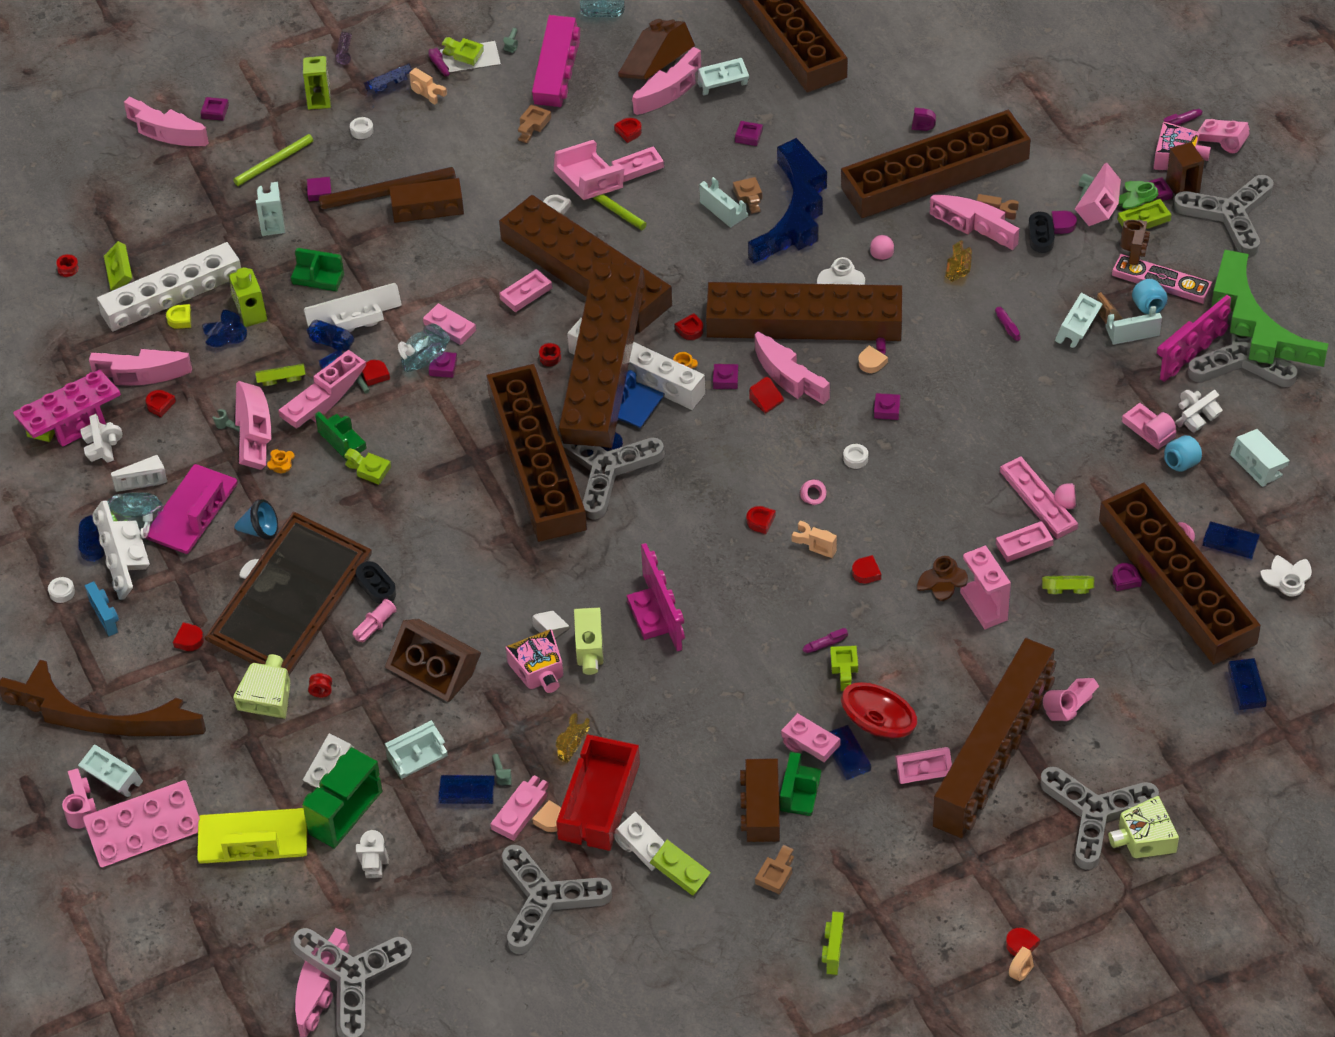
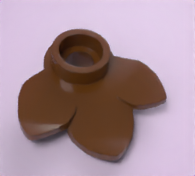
M941 556L934 561L932 569L922 573L917 583L918 591L932 590L937 600L945 601L952 597L955 587L967 585L968 575L965 570L958 567L954 559L949 556Z

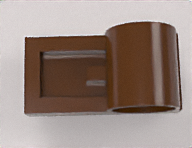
M1126 220L1123 223L1120 246L1124 250L1131 251L1129 264L1138 266L1140 257H1145L1150 237V231H1146L1147 221Z

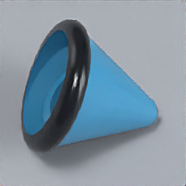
M257 499L235 523L234 528L239 532L257 536L264 540H271L278 532V518L273 506L268 501Z

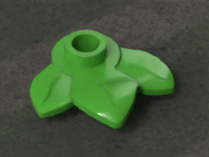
M1125 182L1127 192L1119 195L1118 205L1122 206L1123 209H1132L1143 203L1152 202L1158 196V189L1151 182Z

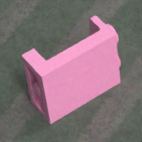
M594 140L556 151L554 156V172L583 200L623 188L624 168L620 164L609 166L596 153L597 143Z
M986 545L965 553L963 559L975 577L974 581L967 583L964 587H960V593L984 629L1008 621L1011 582Z

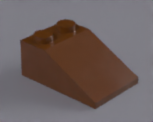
M656 19L650 22V26L642 31L618 72L619 77L646 80L693 48L695 44L686 23L675 21L674 19Z

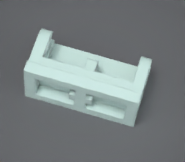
M742 58L698 68L697 83L699 88L703 87V95H708L711 88L741 81L742 86L748 83L749 74Z
M714 177L711 180L712 185L710 188L705 181L699 184L700 203L730 228L748 217L746 204L742 200L737 204L719 189V182Z
M278 182L271 183L270 193H263L262 186H259L257 189L258 200H256L262 236L285 233Z
M1080 293L1062 323L1055 341L1061 344L1068 337L1072 340L1070 347H1076L1102 307V303Z
M1156 306L1150 307L1149 314L1117 321H1114V314L1108 315L1106 329L1113 345L1160 336L1162 317L1160 313H1156Z
M1258 429L1236 437L1230 454L1262 487L1280 478L1283 474L1278 470L1288 466L1290 461Z
M432 720L385 743L387 759L400 779L448 756L447 750L443 745L445 741Z
M95 744L78 765L81 769L119 793L121 792L126 797L131 795L128 791L131 784L139 787L143 782L135 769Z

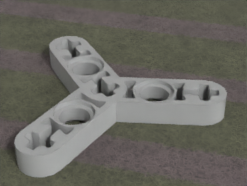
M1258 175L1228 199L1187 191L1179 192L1175 196L1174 209L1182 215L1224 222L1238 252L1249 254L1248 257H1252L1259 251L1260 238L1247 214L1272 194L1274 182L1269 176ZM1248 196L1251 197L1253 200L1247 202L1242 200L1241 198ZM1212 205L1214 209L1207 210L1204 209L1202 206ZM1237 225L1244 226L1246 230L1239 231L1234 227Z
M1231 334V345L1192 359L1189 362L1188 376L1195 382H1204L1236 369L1244 368L1278 386L1290 387L1296 382L1297 369L1291 363L1276 357L1273 364H1270L1269 367H1260L1257 364L1258 361L1249 360L1252 338L1242 339L1237 337L1236 334ZM1224 359L1227 361V364L1219 365L1215 363V360Z
M559 433L565 454L591 471L583 505L586 517L592 520L602 518L605 515L617 475L657 463L665 455L663 442L658 438H648L607 452L602 447L563 444L561 434ZM654 448L656 452L652 453L650 449ZM584 450L594 451L590 457L581 456ZM628 454L636 456L631 462L623 460V457ZM605 463H609L606 466L605 474H603L602 467L605 466ZM599 482L607 484L602 490L593 488ZM595 498H597L598 506L595 509H591L595 504Z
M1048 767L1041 773L1040 786L1042 790L1081 817L1075 862L1080 868L1085 870H1091L1099 864L1106 822L1119 819L1122 812L1149 800L1142 796L1143 793L1151 796V798L1159 796L1158 788L1148 782L1097 795L1057 767ZM1055 778L1058 779L1057 782H1056V781H1052L1051 783L1048 782V779H1050V780H1054ZM1070 791L1079 792L1082 797L1077 800H1072L1067 797V793H1069ZM1117 799H1124L1127 801L1128 806L1119 808L1113 802ZM1097 808L1100 809V812H1099V811H1095L1094 813L1091 812V809H1092V810H1096ZM1093 828L1098 831L1099 835L1094 838L1088 837L1084 831ZM1086 846L1092 847L1090 859L1084 858Z
M511 845L505 848L502 853L505 870L528 897L507 935L508 947L515 954H525L532 948L553 910L603 906L612 899V886L607 879L589 878L551 882L523 847ZM510 857L519 858L521 867L519 868L518 863L514 859L510 860ZM527 873H533L537 876V879L533 882H525L522 880V877ZM573 889L577 890L580 895L575 899H569L565 896V893ZM584 889H588V897H585ZM597 889H602L603 895H597ZM556 892H560V899H557ZM547 893L548 899L542 900V894ZM532 913L540 916V919L535 923H528L525 920V917ZM523 929L526 930L524 933L525 941L521 940L519 943H515V939L519 940L523 935Z
M308 928L298 930L290 941V947L296 955L337 981L336 1029L339 1037H360L364 1032L365 982L401 965L412 953L411 944L404 937H394L355 957H352ZM305 937L308 939V945L302 947L300 945L301 940ZM319 945L320 948L315 955L311 954L314 948ZM395 947L403 949L401 955L396 953L388 959L387 954ZM324 951L332 953L335 960L334 963L331 965L325 964L321 959V953ZM372 955L377 956L381 960V967L378 969L372 968L368 963V957ZM343 961L344 963L341 965V968L338 971L335 970L338 964ZM352 968L355 970L354 976L349 978L347 976L348 970ZM353 994L358 1000L357 1006L350 1007L346 1005L344 995ZM350 1014H355L352 1017L351 1024L352 1027L357 1029L353 1033H350L349 1028H345L350 1021Z

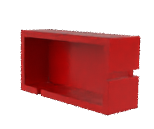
M587 734L580 753L581 758H578L556 821L558 840L582 845L583 841H586L589 847L611 851L615 839L614 831L619 827L640 765L639 745Z

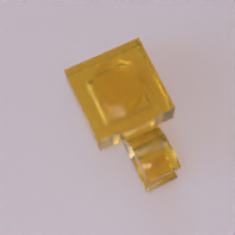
M962 240L953 245V257L947 260L946 277L951 282L966 276L971 269L972 249L968 247L964 250Z
M576 713L571 715L569 719L570 725L565 733L561 732L556 740L558 759L566 763L569 762L581 744V737L590 728V720L586 718L583 724H576L578 721V714Z

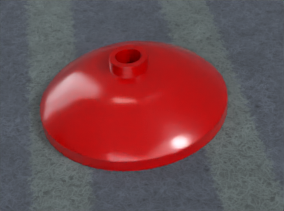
M859 682L848 685L842 693L841 703L847 716L862 730L872 735L884 738H901L910 735L917 725V716L910 704L901 696L885 687Z

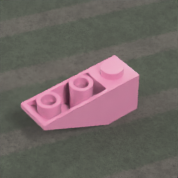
M1104 163L1075 208L1088 226L1108 220L1119 204L1121 179L1108 163Z

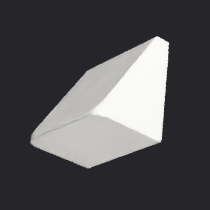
M554 611L532 616L533 627L539 633L552 629L556 638L570 628Z

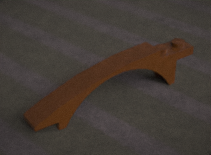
M39 660L26 684L4 677L0 680V695L3 701L10 705L17 704L27 707L34 712L41 711L44 721L51 724L87 732L124 736H188L204 734L206 731L203 715L180 709L183 705V700L174 698L155 709L132 715H103L82 709L67 700L58 691L52 682L47 661Z

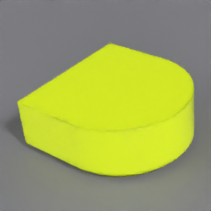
M190 304L176 305L168 309L166 318L170 327L176 329L191 328Z

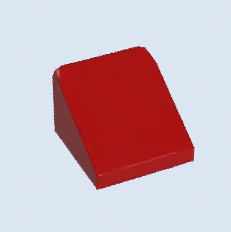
M768 376L749 389V400L765 414L784 402L783 396Z

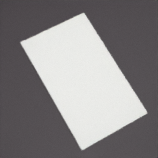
M496 42L480 43L484 45V52L474 66L455 60L453 56L444 55L442 53L444 49L440 50L443 56L442 60L448 66L449 72L498 65L501 63Z

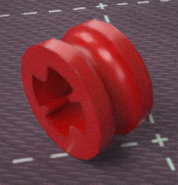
M65 254L56 261L57 271L60 276L70 277L78 272V260L75 256Z
M554 343L542 345L539 349L540 362L545 366L557 365L561 361L559 346Z
M323 673L311 675L308 692L312 696L319 698L329 696L332 692V678Z

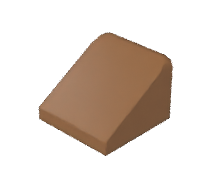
M1101 292L1098 293L1097 301L1102 303L1098 314L1107 324L1108 315L1114 314V321L1122 320V316Z

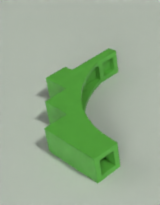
M1224 250L1213 291L1211 307L1226 295L1231 297L1230 308L1233 316L1230 333L1252 338L1249 360L1273 364L1276 357L1324 367L1329 343L1304 339L1273 321L1257 304L1249 288L1246 274L1249 254Z

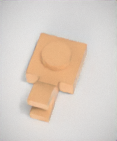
M414 68L409 73L411 89L415 93L429 99L432 104L438 103L437 95L442 97L447 95V90L444 86L433 83V78L421 70Z
M800 521L798 523V531L803 533L793 532L792 542L807 544L810 551L833 558L837 551V535L815 527L811 530L809 524Z

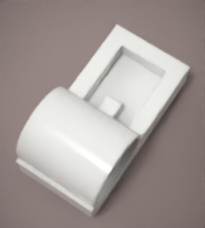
M329 733L303 781L315 788H320L319 783L326 773L329 774L335 767L338 758L343 754L345 755L354 746Z
M634 812L616 828L614 838L622 849L627 852L633 851L653 871L655 867L649 862L664 844V841Z

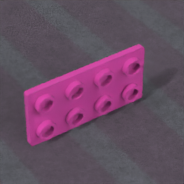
M1226 295L1194 323L1188 321L1157 347V354L1162 357L1160 373L1162 381L1165 382L1169 377H1174L1182 366L1194 359L1201 350H1206L1214 339L1225 334L1229 326L1227 323L1231 311L1230 296Z
M101 370L90 372L75 382L66 384L63 388L53 393L46 394L42 398L22 406L14 411L13 414L32 438H36L54 429L57 440L63 447L82 437L81 429L90 425V416L96 414L99 422L106 425L100 405L121 394Z
M194 464L150 525L149 533L145 539L188 554L238 484L237 479Z
M646 543L641 544L642 572L649 589L627 595V603L644 640L669 633L676 651L682 650V640L685 639L681 624H684L683 614L680 609L676 610L674 606V594L671 589L667 590L665 586L667 584L663 570H658L657 568L658 561L655 552L650 551Z

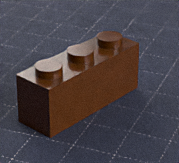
M459 178L389 187L394 223L464 214Z
M745 759L746 770H740L741 786H746V792H741V809H746V815H741V832L747 831V842H780L778 759Z

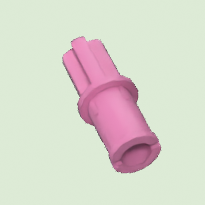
M384 599L372 613H367L366 619L352 633L355 640L363 643L377 629L381 630L383 623L396 612L395 605L388 599Z

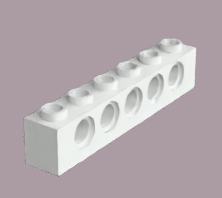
M228 242L97 297L100 313L111 331H116L229 282V275L241 268L240 260Z
M582 318L567 333L569 353L573 355L575 354ZM633 342L628 371L632 370L636 373V382L665 393V398L693 410L705 395V375Z

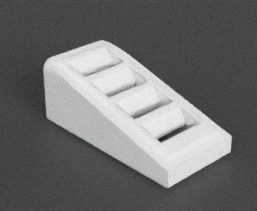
M158 455L111 472L116 492L155 486L167 482L165 469Z

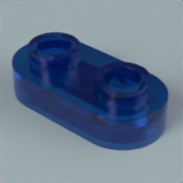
M313 320L307 328L309 338L313 342L333 347L337 351H347L354 343V337L349 331L321 320Z
M93 515L83 518L79 523V551L81 557L86 561L99 560L105 554L104 548L100 545V535L97 525L93 522Z

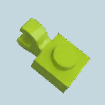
M446 37L442 42V45L446 46L442 51L444 55L453 56L455 60L473 66L484 52L483 44L465 38L458 42L450 37Z
M349 448L344 455L348 459L345 465L349 468L357 469L358 477L380 485L391 468V461L369 452L364 458L358 451Z
M857 646L830 647L832 674L840 673L841 691H844L851 684V673H858Z

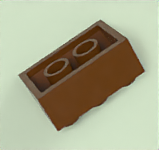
M420 619L403 620L385 668L441 699L450 702L472 677L481 652Z

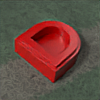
M625 118L614 124V130L627 143L638 138L642 133L641 122L635 118Z
M695 313L674 324L675 330L686 340H696L704 332L703 322Z
M380 360L366 362L362 374L367 386L390 380V373L384 362Z
M155 390L146 396L145 402L149 412L162 417L176 402L174 395L166 391Z
M763 506L751 508L746 515L747 526L754 531L767 534L776 516V510Z
M873 555L857 559L852 565V576L857 582L865 584L881 580L882 574Z
M183 622L173 641L174 648L186 651H194L200 648L204 642L201 628Z
M1025 928L1012 929L1006 937V948L1013 956L1017 955L1022 946L1032 952L1040 944V938Z

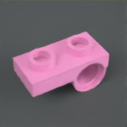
M1206 119L1197 131L1199 133L1198 141L1218 142L1225 151L1237 153L1249 136L1248 122Z
M1139 403L1122 416V422L1157 450L1176 437L1175 422L1167 413L1161 412L1159 415H1156Z
M1094 678L1076 679L1067 690H1050L1046 692L1043 697V706L1050 720L1069 721L1077 715V710L1092 698V694L1099 687L1098 683Z
M798 713L781 730L783 742L790 751L795 753L806 751L822 762H825L841 745L840 738Z
M77 768L68 771L74 794L68 795L63 800L62 807L68 825L72 828L80 829L86 828L83 817L97 810L93 798L87 799L86 796L87 793L91 792L87 777L81 778Z

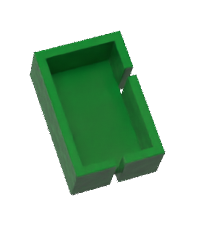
M353 747L345 755L343 754L338 758L335 767L320 780V788L317 787L312 793H309L303 801L302 805L309 835L334 849L383 792L381 779L378 777L380 775L378 761Z

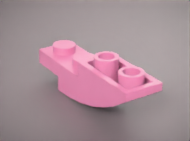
M695 47L691 48L686 54L682 55L680 61L674 67H671L667 73L659 70L653 77H650L646 84L633 95L634 114L647 113L669 104L695 85V73L701 67V50Z
M132 97L124 101L127 118L137 123L140 134L175 145L206 146L209 144L206 127L199 122L187 118L184 114H179L172 109L163 114L160 110H155L144 102Z
M933 195L930 198V214L936 219L942 220L968 235L973 230H976L1011 250L1018 245L1019 228L1005 221L1004 211L976 200L958 196Z
M760 332L755 334V352L765 371L780 387L797 399L806 394L823 405L830 399V383L825 378L817 376L803 365L797 364V354L790 348L780 345L771 337L765 336Z
M141 349L139 356L91 353L89 358L92 372L101 370L107 377H113L114 385L154 384L184 376L192 371L189 353L179 351Z
M347 350L314 375V383L280 408L279 417L296 429L309 419L316 422L315 414L320 411L324 415L343 397L365 368L366 361L350 350Z
M238 381L236 383L235 425L240 426L239 464L262 470L266 466V444L271 440V422L267 400L261 387Z
M335 928L328 941L348 953L349 944L346 932ZM315 947L311 954L315 955L319 948ZM328 951L321 953V959L325 964L331 965L334 963L335 960L332 953ZM305 961L300 973L295 1000L296 1019L300 1037H307L310 1031L316 1029L321 1012L324 1008L329 1007L333 998L330 982L333 979L307 961Z

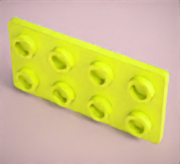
M303 808L199 816L197 859L200 864L304 857L307 855V824Z

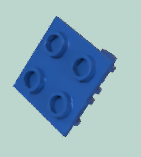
M629 370L626 376L618 419L641 428L665 393L636 382V373Z

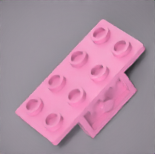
M185 780L83 817L100 867L111 865L198 833V820H200Z

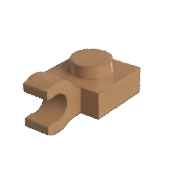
M530 105L520 117L518 132L522 134L518 141L528 143L534 130L541 132L551 119V111Z
M756 177L733 182V190L738 201L742 200L744 203H747L751 214L761 212L758 203L762 199V191Z
M978 194L977 201L1004 211L1007 219H1016V210L1019 207L1018 201L1008 200L1002 203V198Z
M783 845L775 860L767 857L755 878V884L780 895L792 875V867L789 866L794 859V856L791 855L794 849Z

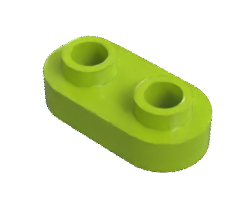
M1045 576L1042 577V588L1047 589L1048 594H1062L1063 590L1073 589V593L1086 594L1089 593V589L1094 588V577Z

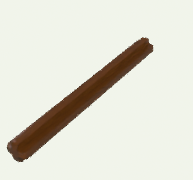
M453 167L443 168L322 195L319 197V204L321 209H329L390 195V186L454 179L456 174Z

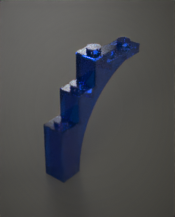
M797 138L777 147V164L782 168L790 181L793 190L792 200L784 216L769 232L748 241V259L753 264L792 245L799 251L818 242L819 225L814 219L823 215V198L819 192L827 188V171Z

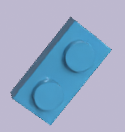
M94 581L86 584L85 589L88 600L108 637L118 633L115 622L119 621L114 607H108L109 600L104 589L99 590Z

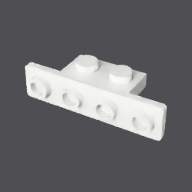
M396 283L306 307L304 308V313L310 331L333 325L337 333H350L357 327H371L378 324L379 321L384 320L382 311L401 306V300Z
M101 501L93 512V522L98 528L100 545L104 548L106 565L110 569L113 578V588L117 592L119 600L127 597L133 588L128 570L147 569L150 563L137 521H113L108 502Z

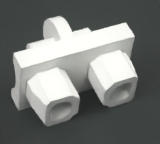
M1190 390L1183 391L1180 395L1182 402L1178 406L1182 410L1185 408L1187 410L1181 414L1182 417L1175 421L1176 425L1180 428L1185 424L1189 430L1196 433L1206 424L1199 415L1201 412L1210 421L1218 417L1223 410L1216 402L1219 396L1216 390H1213L1201 400H1198L1201 397L1199 391L1194 393Z
M94 414L89 417L90 425L81 429V435L87 444L94 441V443L84 447V452L91 462L103 458L109 463L114 460L111 445H116L117 441L122 438V429L111 422L106 425L101 424L98 416Z
M376 830L365 832L361 837L360 844H356V853L362 869L365 871L366 878H382V864H388V854L384 846V838Z

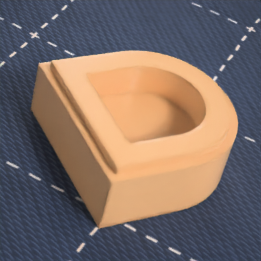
M870 345L859 355V368L866 373L878 372L888 363V357Z
M548 800L532 818L533 824L546 832H557L556 821L561 807Z
M1023 946L1019 950L1009 968V976L1011 978L1022 981L1034 967L1031 950Z

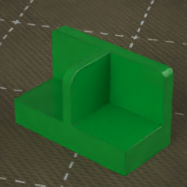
M296 248L295 257L297 264L291 276L292 284L337 292L344 277L342 256Z
M320 411L315 414L318 433L346 461L348 459L344 455L349 448L359 453L367 449L366 442L352 429L349 416L341 418L338 414H335L327 419Z
M790 752L780 794V811L811 816L820 783L821 769L801 766V753Z

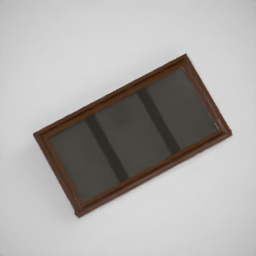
M292 512L206 634L205 640L250 663L265 665L268 655H278L283 659L281 668L287 669L290 675L355 580L357 567L361 563L367 562L372 555V549L296 512Z

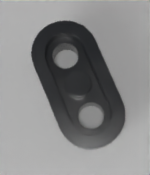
M1046 212L1031 214L1028 222L1031 248L1039 253L1051 251L1054 247L1055 239L1052 217Z
M367 561L357 567V582L374 602L381 604L384 599L389 601L395 599V583L377 563Z

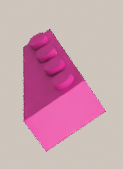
M549 15L532 89V96L536 105L561 107L563 99L567 98L568 82L572 76V68L580 44V27H577L576 18Z

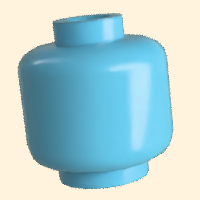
M1154 279L1140 281L1132 292L1134 303L1144 314H1149L1150 307L1156 306V313H1158L1167 304L1168 297L1166 291Z
M1181 436L1166 445L1164 451L1165 462L1173 470L1183 472L1201 461V447L1193 437Z

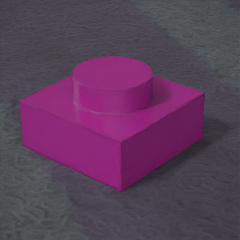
M433 351L429 375L454 378L457 353Z
M714 364L713 389H738V364Z
M876 393L874 419L899 420L900 395Z

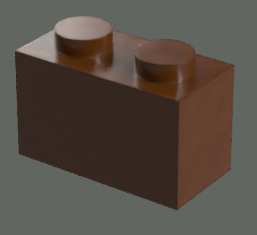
M1192 142L1170 148L1166 182L1175 196L1183 191L1200 194L1204 159Z

